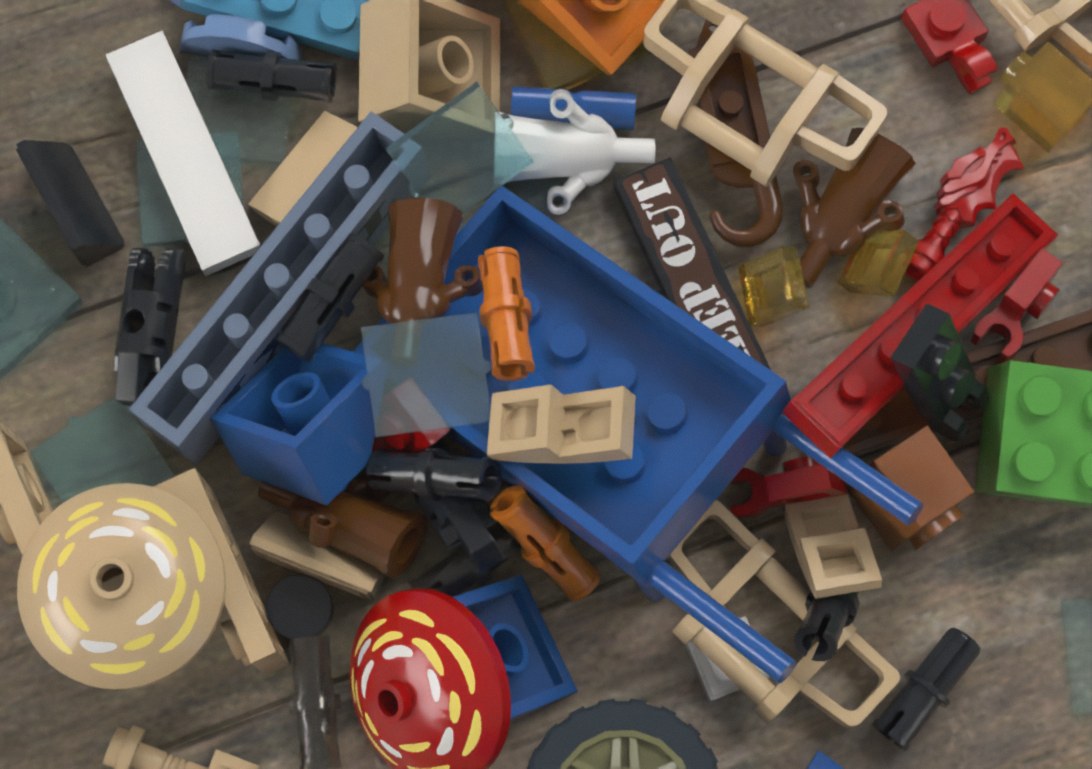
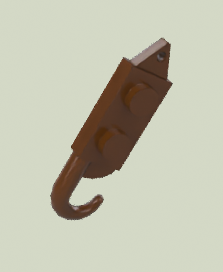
M705 20L696 47L688 51V54L693 58L697 56L714 33L709 27H718L708 20ZM735 47L705 87L697 107L765 148L770 139V133L754 59L749 54ZM705 142L711 173L714 174L718 181L727 186L737 188L754 187L759 210V218L756 224L749 229L742 230L728 225L719 211H712L710 213V220L714 231L723 241L736 247L750 248L765 243L776 233L782 221L783 204L777 176L765 187L750 177L752 170Z

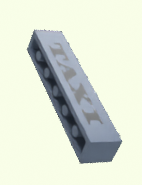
M370 111L128 410L151 433L197 466L220 438L210 418L284 347L276 338L284 331L310 294L305 288L311 279L321 278L347 241L346 238L350 233H354L374 245L390 225L388 216L389 205L396 200L412 198L428 178L430 171L421 145Z

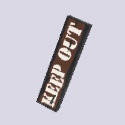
M671 157L614 180L613 189L663 296L771 370Z

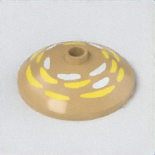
M131 483L110 484L92 488L75 495L57 507L40 524L30 539L22 557L17 580V600L21 620L29 639L40 655L51 666L69 678L88 686L109 690H130L146 687L169 678L188 665L202 651L214 633L221 617L226 593V574L222 554L215 537L202 518L186 503L165 491ZM111 568H121L124 572L122 586L112 592L105 591L102 587L104 573Z

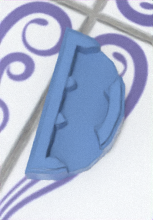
M218 14L206 16L205 25L197 26L192 20L184 23L179 52L204 56L211 55L212 49L262 56L267 51L281 52L283 58L301 61L302 49L291 36L288 35L285 41L265 35V23L239 16Z

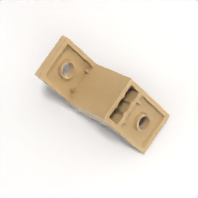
M0 422V533L8 546L16 543L23 556L33 534L53 510L24 442ZM192 468L153 486L179 498L190 506L206 523L217 541L226 574L224 605H226L231 617L221 622V627L237 660L241 658L245 666L253 664L266 675L290 665L277 632L269 622L265 605L213 489L196 468ZM111 568L102 577V587L107 592L119 589L124 582V572L121 568Z

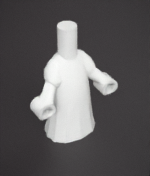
M563 89L556 90L550 95V111L557 118L567 117L571 123L513 116L495 110L493 112L492 186L511 181L569 177L563 186H553L547 191V207L550 212L556 215L567 212L571 202L587 185L592 187L600 183L611 173L616 163L655 162V138H617L613 128L602 117L594 114L588 115L573 100L571 94ZM564 99L567 101V104L564 108H557L555 106L556 101ZM556 196L564 198L560 204H555L552 200Z

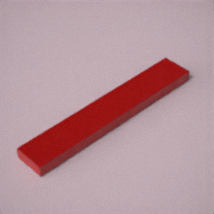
M1012 193L787 404L782 413L831 459L905 387L890 357L926 303L949 313L959 334L1025 270L1041 248L1045 250L1059 235Z

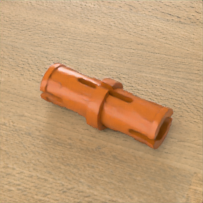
M493 247L484 251L485 256L479 255L478 267L480 269L484 302L479 309L480 322L488 332L492 375L503 381H517L528 377L527 372L533 373L535 370L528 333V324L533 316L532 306L528 298L524 297V290L522 289L519 253L510 247Z
M513 485L508 487L494 499L490 506L492 511L490 516L499 522L522 547L521 555L527 563L534 568L541 567L564 591V595L571 601L583 599L597 587L600 581V576L598 575L600 571L598 568L592 565L571 543V535L567 527L557 519L550 520L527 495V491L522 486Z

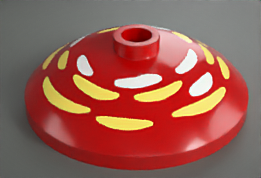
M425 588L408 589L389 595L377 602L364 616L358 627L352 645L349 670L350 691L354 710L362 730L373 748L393 769H489L501 753L507 738L511 717V694L505 665L488 630L465 605L455 598L436 590Z

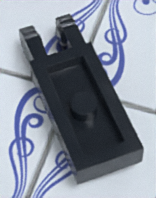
M926 303L890 358L918 414L924 416L930 427L941 436L959 442L966 434L968 427H966L965 420L951 410V407L957 408L964 404L974 409H982L989 398V394H987L986 387L973 377L974 369L950 314Z

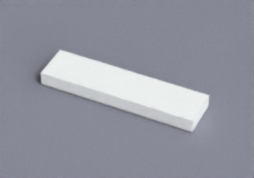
M163 31L106 54L107 60L204 275L208 276L253 256L261 247Z

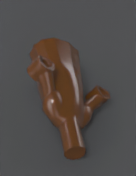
M852 128L845 147L854 144L864 128ZM877 134L853 169L844 171L836 167L821 198L816 188L820 182L817 165L805 159L796 162L793 167V174L804 206L801 210L800 223L803 236L809 244L790 274V277L796 283L806 288H812L831 257H845L855 253L866 244V239L884 230L894 232L902 228L905 222L903 207L897 202L887 200V198L900 180L913 169V166L916 164L913 156L902 146ZM895 214L893 217H888L887 215Z
M407 198L396 200L389 205L388 279L378 266L375 267L362 286L369 296L377 300V309L381 316L388 323L396 327L391 363L401 368H414L417 366L422 327L444 316L451 307L450 303L467 296H477L483 291L480 271L476 266L471 265L460 266L454 273L455 280L444 284L456 235L463 220V212L454 204L440 199Z
M366 472L365 476L348 484L346 489L338 494L328 505L262 481L258 489V496L289 511V518L296 529L309 532L308 540L312 545L324 547L329 544L338 552L378 569L391 579L402 574L416 558L428 529V519L423 514L406 511L379 502L389 495V491H375L369 486L368 481L371 478L383 479L384 476L367 475Z

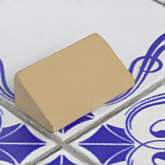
M324 111L248 203L249 208L277 227L357 129V126Z
M280 512L271 514L253 534L249 545L259 558L299 574L311 576L322 583L367 601L376 600L386 576L384 573L355 558L338 552L329 544L324 547L312 545L308 540L309 532L298 531L288 515Z

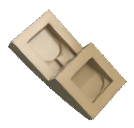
M551 384L492 393L487 456L498 461L561 464L632 459L636 396L625 386L563 395Z
M848 494L785 505V523L804 577L816 599L882 588V577L866 529H859Z

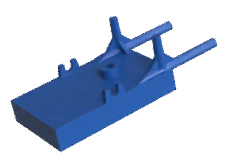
M500 185L456 235L444 284L455 280L454 273L460 266L471 265L479 269L478 257L479 255L485 256L484 251L487 249L505 246L517 250L520 256V275L524 297L528 298L531 302L533 313L532 320L528 324V333L535 364L534 372H527L528 377L517 381H503L492 375L490 341L487 329L481 325L479 314L480 306L484 302L483 291L477 296H467L450 303L451 307L444 316L422 327L418 363L414 368H401L391 363L396 327L388 323L384 318L379 321L353 352L383 361L387 369L384 387L388 391H392L409 378H412L450 429L446 435L476 458L488 457L487 446L492 393L550 384L563 395L625 386L636 396L632 459L562 464L498 461L500 468L497 471L488 470L490 474H501V478L510 486H522L527 491V495L537 505L632 576L647 599L657 602L666 596L778 683H782L795 668L796 661L664 561L762 444L770 456L778 457L785 453L787 440L907 526L912 524L919 516L924 503L843 447L830 459L782 413L783 409L791 401L786 380Z

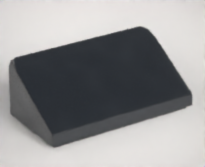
M23 140L16 144L18 147L16 151L70 250L81 265L85 264L86 267H89L124 247L125 242L77 154L69 144L36 140Z

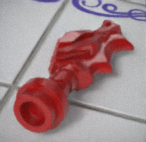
M999 128L994 139L986 148L980 146L973 152L955 159L951 169L940 179L941 189L936 193L938 202L934 205L938 217L932 224L933 227L931 230H928L923 239L909 240L901 251L903 258L899 262V267L912 280L918 282L945 257L944 251L950 244V239L954 238L959 229L974 226L976 216L981 210L996 209V191L1004 175L1013 170L1024 171L1025 168L1020 157L1013 147L1016 144V140L1010 135L1007 128Z

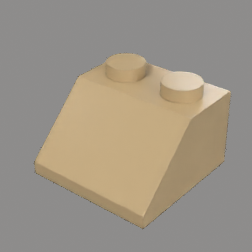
M370 0L360 5L358 122H362L372 111L407 136H493L494 110L500 112V18L454 0Z

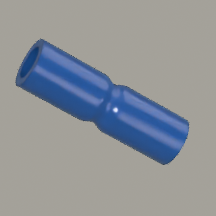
M512 86L511 115L571 123L567 117L557 118L550 111V95L559 89ZM586 90L573 93L568 91L573 100L588 115L594 114L602 117L615 130L634 131L636 93ZM559 99L556 101L555 106L557 108H564L567 101Z

